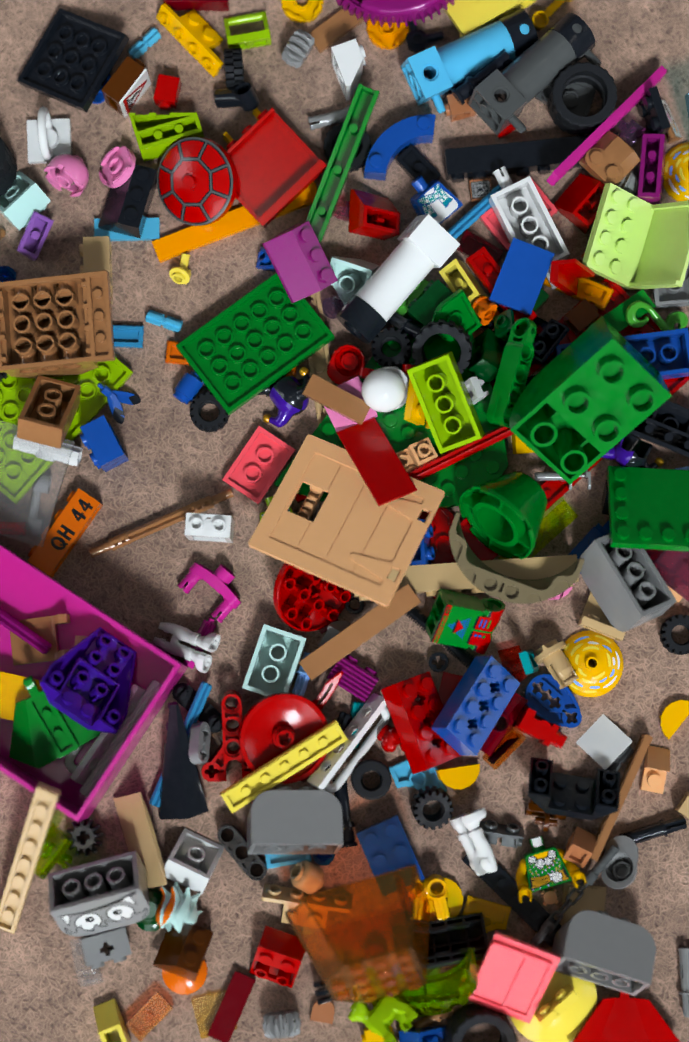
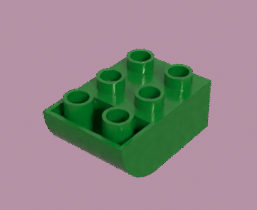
M601 316L528 383L514 404L509 419V428L511 432L570 485L672 395L660 372Z

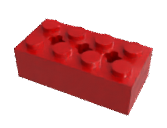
M430 671L381 689L413 774L431 769L462 756L431 729V726L443 709V705Z

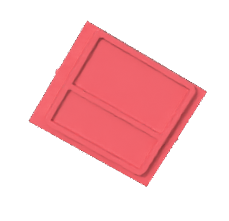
M495 931L466 996L468 994L470 996V992L477 983L478 976L477 987L467 1000L530 1024L561 956Z

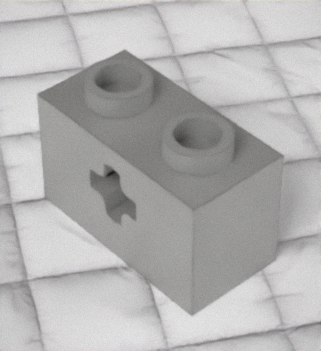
M124 926L79 938L85 966H91V969L105 966V961L112 959L114 963L127 960L126 955L132 954ZM103 943L111 945V948L108 949V954L100 951V948L104 946Z

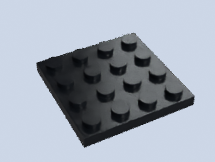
M59 8L18 77L17 82L22 86L87 113L128 43L129 37L124 33Z

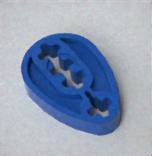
M542 674L531 679L525 688L524 698L528 700L526 705L536 711L538 717L549 723L569 728L577 727L581 723L582 716L579 705L568 687L560 690V685L551 674ZM541 682L543 684L541 687L543 691L550 690V697L553 699L558 697L559 708H550L551 702L547 699L542 701L543 695L540 692L533 693L534 687L532 684ZM562 710L570 714L575 712V719L577 721L575 723H567L568 717Z

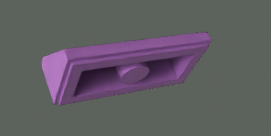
M33 211L16 251L33 261L37 260L54 220Z

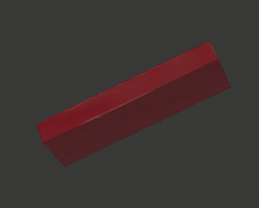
M163 0V3H166L172 10L229 11V0Z
M235 970L207 1036L221 1042L230 1041L256 979Z

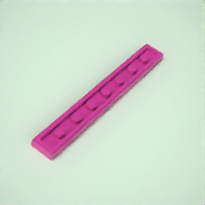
M661 65L552 172L546 181L551 186H554L643 98L648 88L655 87L667 73V70Z

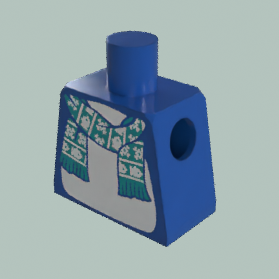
M419 176L411 182L417 193L410 199V202L417 216L429 214L441 224L463 205L438 180H432L427 184L424 178Z

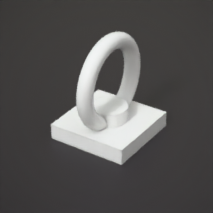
M43 106L38 110L37 120H27L29 164L49 163L60 154L72 155L70 118L51 119L49 110Z

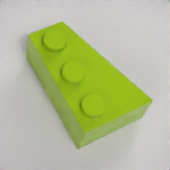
M197 112L169 113V115H156V113L136 115V113H129L144 162L162 157L170 146L181 139L204 137Z

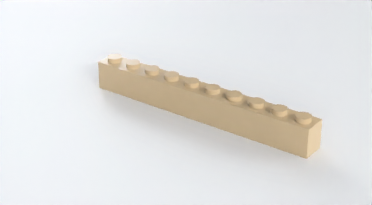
M577 555L486 560L482 562L502 575L516 579L536 580L547 578L566 570L577 561ZM457 562L410 565L397 589L398 591L406 584H409L416 595L418 593H426V597L437 596L440 588L462 593L463 590H471V594L484 593L466 578ZM392 569L388 579L394 582L399 571ZM354 593V598L359 597V601H371Z

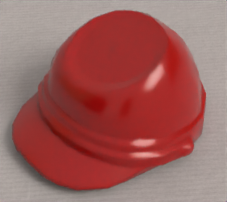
M344 345L335 349L327 366L329 378L340 385L359 376L360 368L365 367L364 353L355 345Z

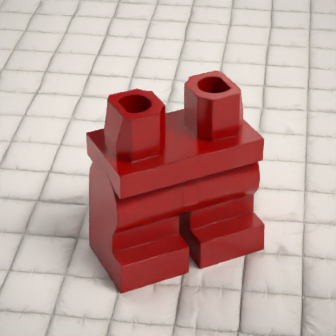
M524 707L513 727L532 738L539 739L538 743L549 747L551 744L561 749L567 736L558 732L559 726L534 718L536 711L529 707Z

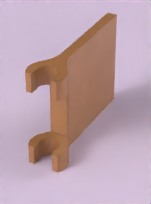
M70 614L18 620L51 643L52 647L47 654H42L10 631L13 666L55 661L70 650H60L57 624L71 623Z

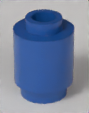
M191 371L190 374L185 372L174 388L173 396L187 405L190 401H193L204 384L195 372Z

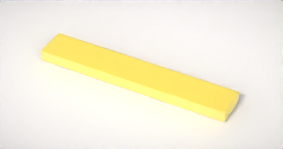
M333 720L220 792V795L230 811L234 813L256 799L261 793L272 789L348 739L338 722Z

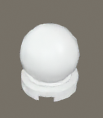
M386 366L372 371L366 376L362 384L361 394L365 403L371 409L385 413L403 407L407 399L409 376L396 366Z

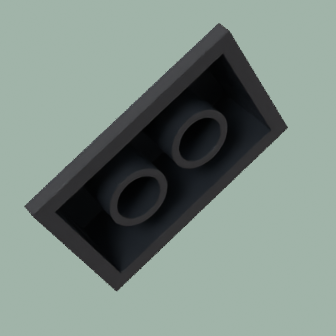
M135 164L132 175L122 186L110 188L98 228L141 239L157 186V169Z

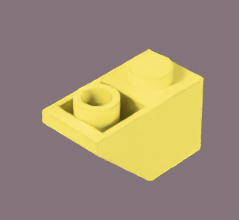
M115 998L93 1007L98 1033L102 1042H131Z

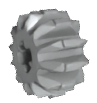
M301 29L294 32L282 53V59L288 65L299 68L304 63L315 43V38Z
M284 1010L265 1014L262 1023L265 1037L280 1039L298 1035L301 1027L299 1013L292 1010Z

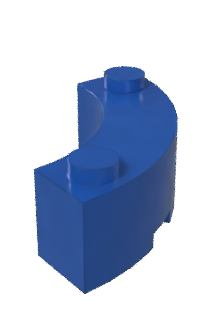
M436 114L408 117L393 124L384 131L375 141L368 154L364 169V179L385 181L392 161L402 150L410 145L432 143Z

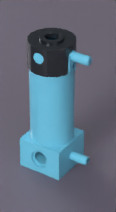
M519 9L497 19L496 22L439 48L433 46L407 58L401 65V69L418 106L433 100L440 114L446 111L440 97L441 95L445 94L452 87L463 83L467 76H474L502 54L503 51L514 61L538 40L537 32L526 11ZM424 73L429 76V79L424 76Z

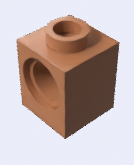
M453 94L446 95L444 103L446 108L445 116H449L451 122L476 116V112L468 105L471 96L465 100V104L461 105Z
M577 826L567 841L563 859L584 868L594 852L597 836Z

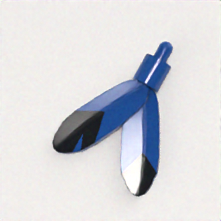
M97 384L100 392L107 397L108 406L113 418L119 424H122L125 415L120 403L135 405L140 403L141 399L134 393L111 390L106 384Z

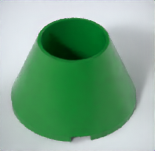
M511 472L470 487L462 493L459 499L462 518H467L471 524L469 530L481 543L493 552L509 559L513 556L524 559L532 553L547 506L546 494L534 479L521 472Z

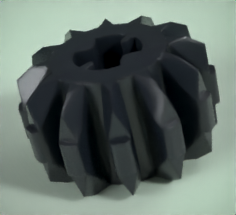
M92 818L89 819L87 825L86 820L80 821V825L73 821L72 826L74 829L68 828L66 830L72 837L65 838V841L73 842L68 849L72 850L77 847L75 853L77 856L81 854L82 849L85 857L89 856V849L93 853L98 851L94 844L98 846L103 845V842L98 840L97 837L104 836V832H96L101 825L97 824L92 827L94 823ZM83 831H86L85 834H89L90 839H87L86 843H83L84 840H80L79 836L83 834Z

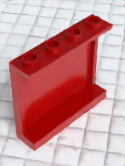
M273 107L269 111L265 109L257 117L259 121L253 126L251 124L242 131L243 136L238 141L234 139L226 146L227 153L231 157L237 173V192L235 198L263 228L270 224L327 167L280 118Z

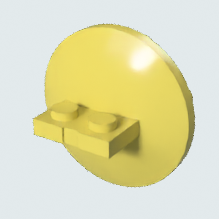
M555 971L530 1024L510 1017L517 1030L533 1042H569L575 1039L597 1007L595 983Z

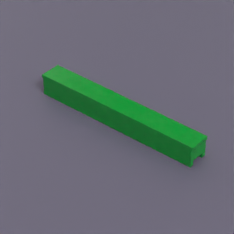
M360 83L306 218V221L310 222L320 245L380 95V91L370 89Z

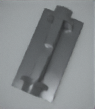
M493 820L480 821L479 825L482 827L483 834L489 844L497 845V839L502 838L501 846L513 848L522 846L524 839L523 827L514 823H508L507 825L498 824Z

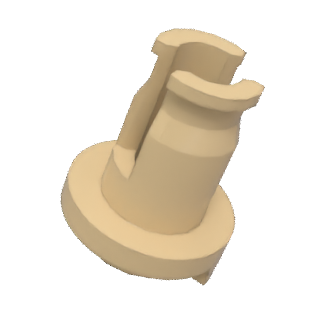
M554 639L536 650L537 656L534 660L536 664H545L552 677L560 685L559 688L561 690L574 683L573 681L579 677L573 672L572 665L562 651L567 647L565 641L558 642L557 639Z

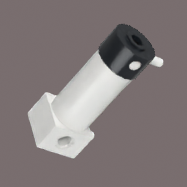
M429 214L416 216L397 238L400 241L399 245L336 315L337 319L352 335L366 344H370L387 324L386 322L427 274L433 268H441L460 246V243Z

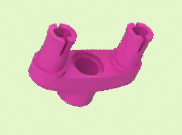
M194 562L189 568V573L177 585L185 593L189 594L200 579L206 581L223 596V601L211 613L215 618L222 612L216 619L222 623L233 608L236 609L242 603L235 591L229 586L236 576L222 564L213 572L207 567Z

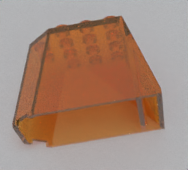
M416 865L304 896L299 900L300 905L294 910L289 909L285 913L296 937L333 1001L371 1003L376 1001L377 998L396 996L401 991L408 989L417 990L422 985L427 984L430 904Z

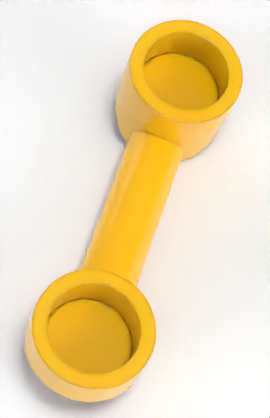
M554 0L544 11L535 12L531 17L534 27L538 30L544 29L549 23V17L565 1L569 2L572 0Z

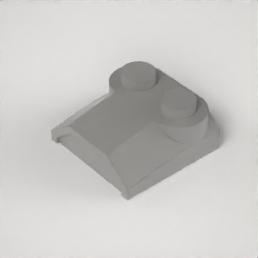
M689 264L682 287L652 289L656 307L673 308L689 306Z

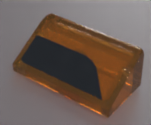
M512 727V730L505 735L493 755L490 757L485 754L482 757L483 760L492 769H497L526 740V737L515 727Z

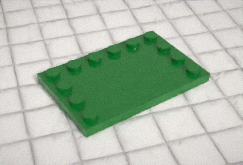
M275 273L177 344L176 348L225 412L230 415L332 341L334 335L305 298L291 303L277 273Z
M608 466L610 547L689 552V470Z

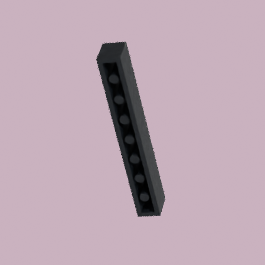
M590 135L445 149L446 180L459 183L463 182L465 178H473V180L486 179V176H495L493 172L497 169L501 170L500 168L503 166L506 167L508 174H516V176L529 175V172L538 171V174H547L551 170H555ZM579 161L572 167V168L581 167V170H585V169L579 164Z

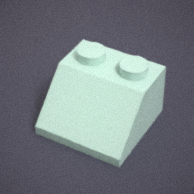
M19 170L16 173L17 176L12 187L9 188L6 194L0 196V213L20 231L28 225L33 211L42 212L51 200L34 181Z

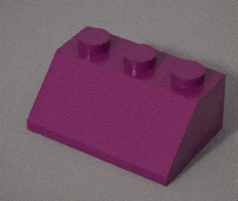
M309 221L296 224L262 243L291 303L317 293L338 281Z

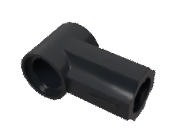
M242 82L235 88L217 89L214 94V103L217 108L242 107L244 111L249 112L256 109L260 104V100L249 82Z

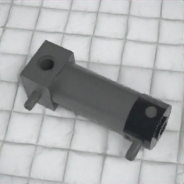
M567 13L504 70L500 72L496 69L474 88L468 105L497 136L510 124L519 133H523L526 130V126L518 117L524 106L551 84L561 71L565 70L569 65L578 63L583 57L592 64L601 65V61L591 51L596 43L591 29L579 16L574 13Z

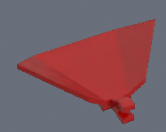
M619 991V996L602 998L572 1042L680 1041L649 999L629 997V994Z

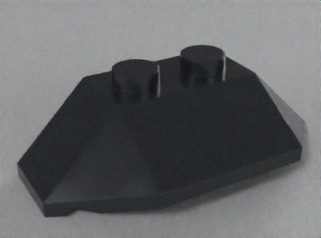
M667 400L633 429L630 434L689 457V409Z

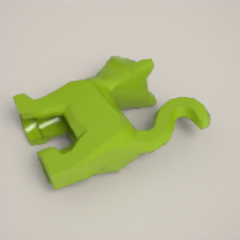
M366 970L361 976V985L370 992L381 991L383 996L377 1005L370 1010L367 1003L355 994L353 996L355 1001L350 1007L348 1018L352 1022L364 1023L371 1032L381 1036L384 1039L383 1042H397L394 1034L388 1028L394 1020L399 1021L400 1028L406 1033L412 1027L411 1021L416 1019L418 1014L409 1004L400 1000L392 992L389 985L384 982H370L373 970Z

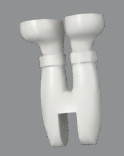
M160 622L158 628L166 633L173 634L170 642L163 638L154 637L153 643L171 655L193 661L196 669L205 674L211 667L212 656L181 644L180 641L190 643L212 653L219 646L220 635L209 633L206 636H201V634L178 624Z
M485 808L470 813L467 812L449 820L451 826L459 834L457 837L464 847L471 869L475 871L477 876L493 873L498 870L493 850L483 834L482 827L479 825L480 821L487 815Z

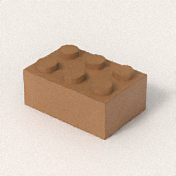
M38 375L18 417L17 438L61 449L80 404L81 386Z

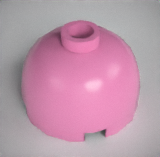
M60 154L54 157L44 169V172L47 171L48 173L45 176L48 182L59 191H61V187L71 191V197H79L88 184V169L83 159L77 155Z

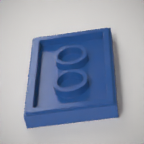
M513 238L489 300L530 316L555 253Z

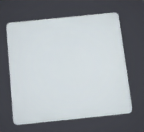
M602 714L576 743L606 770L632 743V740Z

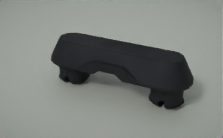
M179 683L173 689V698L189 711L197 692L188 684ZM206 701L198 721L207 722L211 732H220L222 730V714Z

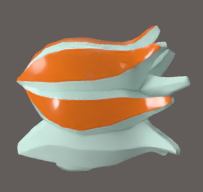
M174 882V886H171V893L163 886L160 888L162 899L156 911V922L161 929L165 927L169 932L173 925L177 932L180 933L183 923L195 924L197 922L198 916L203 912L197 910V900L200 893L191 896L190 887H187L185 893H183L178 882Z

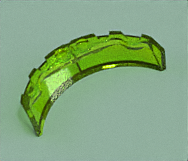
M474 948L468 949L466 957L460 964L441 974L427 977H398L373 971L370 982H384L389 985L392 992L400 1000L409 1004L418 1016L448 1013L456 1005H465L469 1001V997L477 989L478 976ZM345 960L341 984L352 998H354L355 994L358 995L361 999L372 1003L375 1007L383 996L382 992H370L361 985V976L369 969L351 960Z

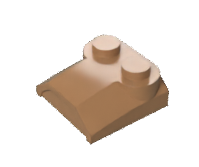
M608 131L579 161V164L603 184L612 183L617 186L641 160L635 151L618 135Z

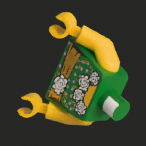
M542 835L529 839L532 852L523 854L524 858L519 861L515 875L519 891L518 901L522 903V896L524 895L528 896L531 902L532 892L565 882L573 881L575 888H578L576 883L578 879H583L584 883L587 884L585 875L580 872L578 866L563 859L565 852L563 849H556L555 846L545 848Z

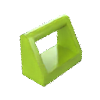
M266 11L223 18L229 49L241 48L244 50L271 45ZM263 20L264 30L233 36L230 34L229 26Z

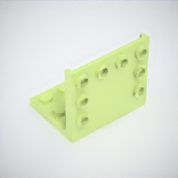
M605 183L582 264L596 274L628 290L682 287L689 264V200L652 205L612 183Z

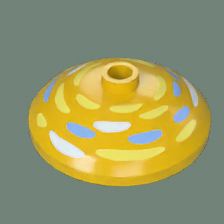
M689 142L678 144L665 156L663 187L668 195L678 202L689 200Z
M588 630L578 632L565 641L567 647L562 651L572 665L573 672L579 677L573 681L574 683L567 686L571 692L583 697H597L608 693L617 685L623 672V657L613 639ZM590 659H593L596 662V665L593 668H591L588 665V661Z

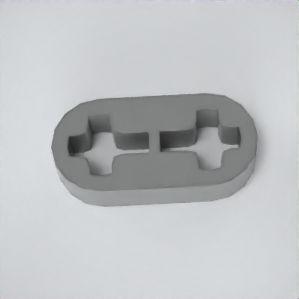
M198 722L191 726L189 759L194 765L205 764L209 759L211 730L207 722Z

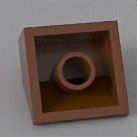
M183 923L182 930L178 933L172 925L171 931L168 932L166 930L153 966L195 982L214 932L194 924Z

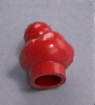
M388 724L385 725L377 736V739L381 742L382 749L385 752H394L400 744V748L404 752L396 728H392Z

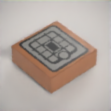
M491 178L469 180L471 203L480 202L492 191Z

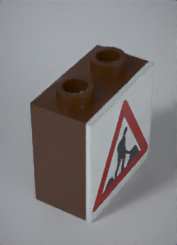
M127 56L101 90L106 104L125 118L151 85L145 65L137 58L133 60Z

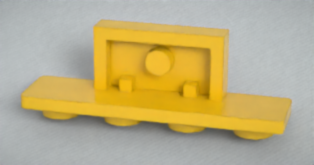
M166 3L162 4L156 19L212 77L217 76L223 61L212 49L221 44L223 40L221 36L194 9L179 17Z

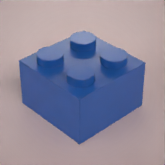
M104 415L80 427L82 434L79 436L88 450H92L93 453L89 455L98 469L102 468L107 472L129 461L111 424Z

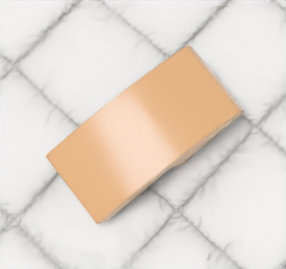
M429 437L413 443L407 449L396 453L406 472L438 457Z

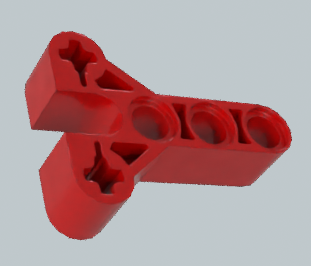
M228 690L222 696L223 742L212 757H209L207 763L202 764V776L210 782L227 781L226 765L230 760H237L241 763L242 778L253 772L244 761L240 747L235 751L227 748L228 743L232 741L239 744V731L242 723V698L239 692L235 690ZM228 697H235L238 703L231 707L225 701ZM230 719H235L239 725L231 729L227 727L226 723ZM209 765H213L214 773H210L208 770Z

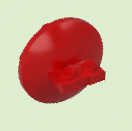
M284 563L280 569L273 591L274 606L281 620L296 630L307 632L321 629L337 620L345 607V603L351 598L350 591L287 563Z

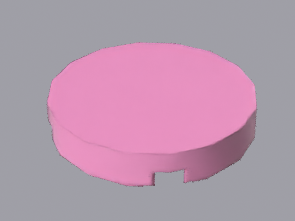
M126 146L112 148L101 162L103 167L102 171L99 170L100 181L109 188L122 186L130 178L135 168L136 157L134 152Z

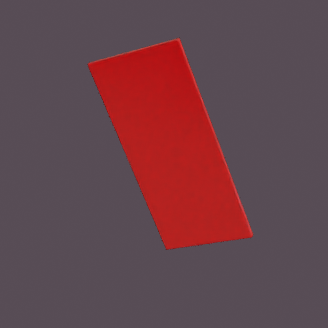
M375 417L364 421L362 425L356 424L337 432L338 437L378 506L417 491Z

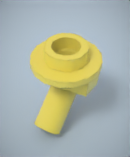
M182 253L179 267H173L169 272L170 278L177 284H187L190 281L191 270H188L190 255Z

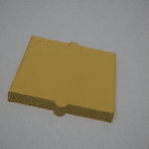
M226 990L213 994L208 992L206 996L191 1000L201 1039L210 1037L207 1036V1033Z

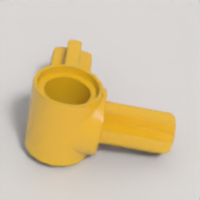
M432 874L425 878L423 883L403 888L405 900L427 896V899L433 901L438 920L450 917L446 900L449 894L446 882L441 875ZM433 882L442 883V887L438 891L431 890L430 886Z

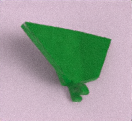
M32 675L23 680V684L28 690L30 697L16 702L10 758L40 769L100 735V731L86 729L50 705L43 689H38Z

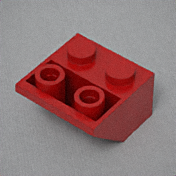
M580 173L553 205L559 213L586 234L593 226L605 184L600 180Z
M356 189L350 190L348 232L384 241L399 235L400 213L389 198Z
M265 926L249 973L259 978L276 982L281 986L292 988L308 940Z

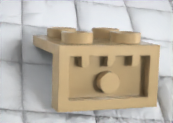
M590 591L578 626L618 642L622 641L626 632L618 631L610 624Z

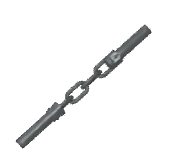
M612 844L594 867L584 874L587 884L583 880L578 888L574 887L570 891L563 905L540 926L541 929L530 940L529 944L538 947L544 938L554 931L562 921L564 913L570 906L575 905L579 901L587 886L594 884L601 871L619 852L618 848ZM577 890V893L580 894L572 902V899L569 898ZM556 915L559 919L554 923L551 919Z

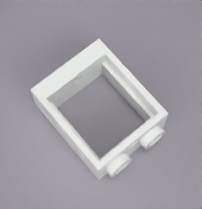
M186 512L185 536L188 540L233 543L234 519L231 515Z

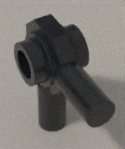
M413 21L408 23L410 32L406 37L408 49L414 53L424 51L430 42L444 39L443 31L426 34L418 30L417 24L414 25Z

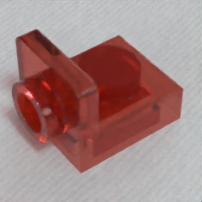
M520 646L499 650L498 655L501 665L518 682L526 679L527 675H525L518 654L521 653Z

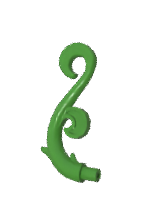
M643 301L631 303L625 313L627 323L633 328L643 327L649 321L648 316L640 320L636 318V311L639 308H644L648 311L661 331L675 330L674 325L678 323V329L685 328L688 324V317L685 313L673 311L664 321L652 306Z

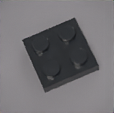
M657 86L648 88L638 105L639 115L641 118L644 117L646 123L645 133L666 134L670 124Z

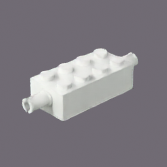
M505 166L501 167V170H495L493 175H495L502 190L490 195L489 203L510 244L513 238H517L555 253L552 261L566 260L570 253L531 177L528 176L513 183ZM550 265V268H549L548 273H547V275H546V277H547L549 283H550L551 265ZM550 283L552 290L557 288Z

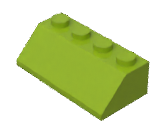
M452 351L407 370L440 454L483 437L485 433Z

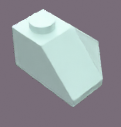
M336 256L331 258L330 265L338 280L331 285H333L337 292L341 305H346L380 265L355 258Z

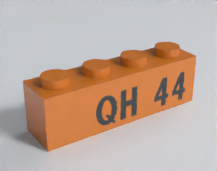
M79 488L77 491L70 493L66 500L68 502L66 507L56 513L54 517L55 522L52 527H47L41 535L42 541L38 546L35 545L28 554L30 557L28 562L52 578L103 506L99 501Z

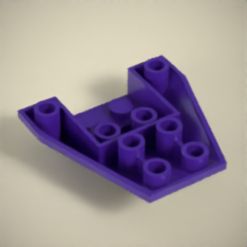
M99 627L52 663L40 681V685L50 705L86 729L116 734L127 716L137 652Z

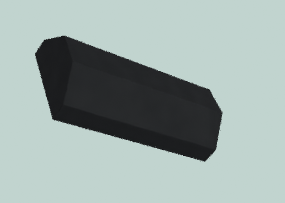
M482 912L393 928L400 974L466 963L472 955L473 948L474 953L470 962L483 960L489 947Z

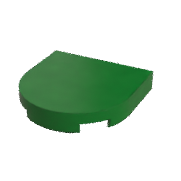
M460 288L436 307L432 321L435 322L440 319H445L447 322L450 320L454 321L456 325H461L469 335L482 326L466 294ZM437 334L443 340L457 342L455 338L448 334Z

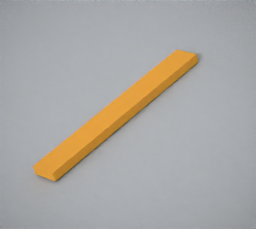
M315 182L311 183L276 218L312 205L317 193ZM242 206L227 212L220 220L212 224L191 226L154 240L152 244L159 262L162 263L180 256L182 253L185 254L260 224Z

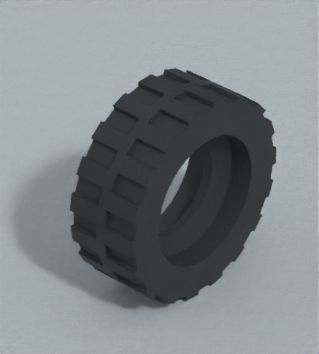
M343 122L333 126L324 139V155L327 162H329ZM366 131L349 173L360 170L366 164L371 150L370 136Z

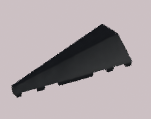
M174 701L168 703L167 741L164 744L162 767L163 786L160 792L161 809L158 815L160 819H189L209 810L196 765L192 764L189 759V740L179 704Z

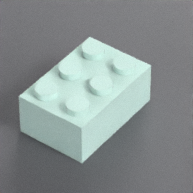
M264 624L242 688L264 696L276 693H289L307 638Z

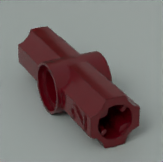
M514 693L500 718L506 719V726L503 729H498L495 725L481 747V751L490 757L493 755L505 735L512 730L514 722L528 703V700L518 693Z

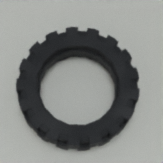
M440 319L437 322L431 321L428 325H424L417 333L412 346V358L415 360V366L428 361L424 353V344L429 337L439 333L448 334L455 338L460 345L461 353L456 363L462 374L465 368L468 367L472 356V342L470 341L469 334L464 331L461 325L458 326L451 320L447 322L445 319Z

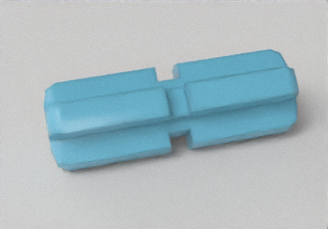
M151 28L142 37V40H138L128 50L130 56L133 59H138L147 51L148 46L151 47L161 38L159 31Z
M149 310L145 317L146 322L159 327L163 325V328L177 333L181 331L183 326L182 320L170 316L165 317L164 314Z

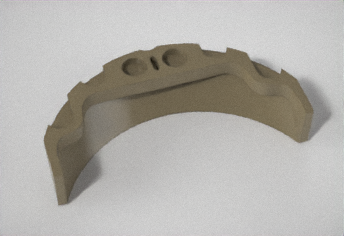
M458 511L455 513L449 530V540L453 556L466 578L487 595L498 597L502 601L510 603H536L561 594L578 580L585 561L583 558H579L569 568L556 575L536 580L511 578L492 570L473 553L467 544L459 520L461 513Z

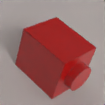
M158 75L153 98L158 108L166 111L171 110V108L177 109L182 85L179 77Z

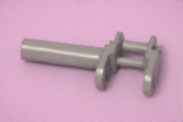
M587 469L579 477L587 479V490H591V472H588ZM535 472V481L564 480L556 472ZM572 483L568 487L569 490H572Z

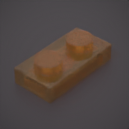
M157 991L125 1026L141 1042L174 1007Z

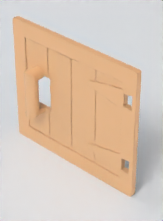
M308 434L248 544L249 547L384 607H388L445 496V492L410 477L417 491L378 506L346 449ZM302 483L310 485V491L298 514L289 512L288 509ZM324 492H327L328 495L313 522L310 521ZM422 510L429 512L424 523L418 520ZM392 569L399 571L394 582L388 579Z

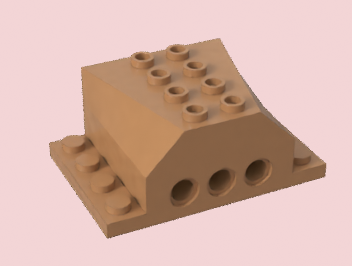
M107 270L0 282V373L5 372L11 377L36 379L38 375L49 378L78 375L98 368V362L115 360L110 280Z

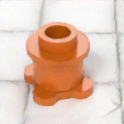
M488 296L478 297L472 304L476 315L481 318L480 323L483 326L488 325L493 320V317L500 314L497 310V304L491 303Z

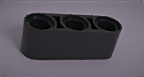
M225 824L217 833V839L250 879L255 881L263 879L268 870L265 861L259 854L240 858L236 850L239 846L247 848L246 838L234 825ZM228 828L233 831V840L226 841L223 839L222 831ZM256 863L263 867V873L258 876L251 872V866Z

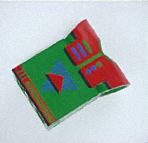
M440 588L425 624L430 641L460 648H471L479 654H485L492 640V632L498 625L504 612L505 604L495 598L479 599L476 596Z

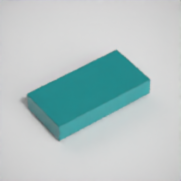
M532 649L518 653L525 675L539 671V666L534 660L535 654Z

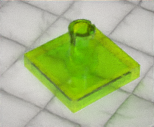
M52 821L35 874L43 880L55 864L66 869L69 866L65 864V861L69 864L72 862V856L65 853L72 842L60 827Z

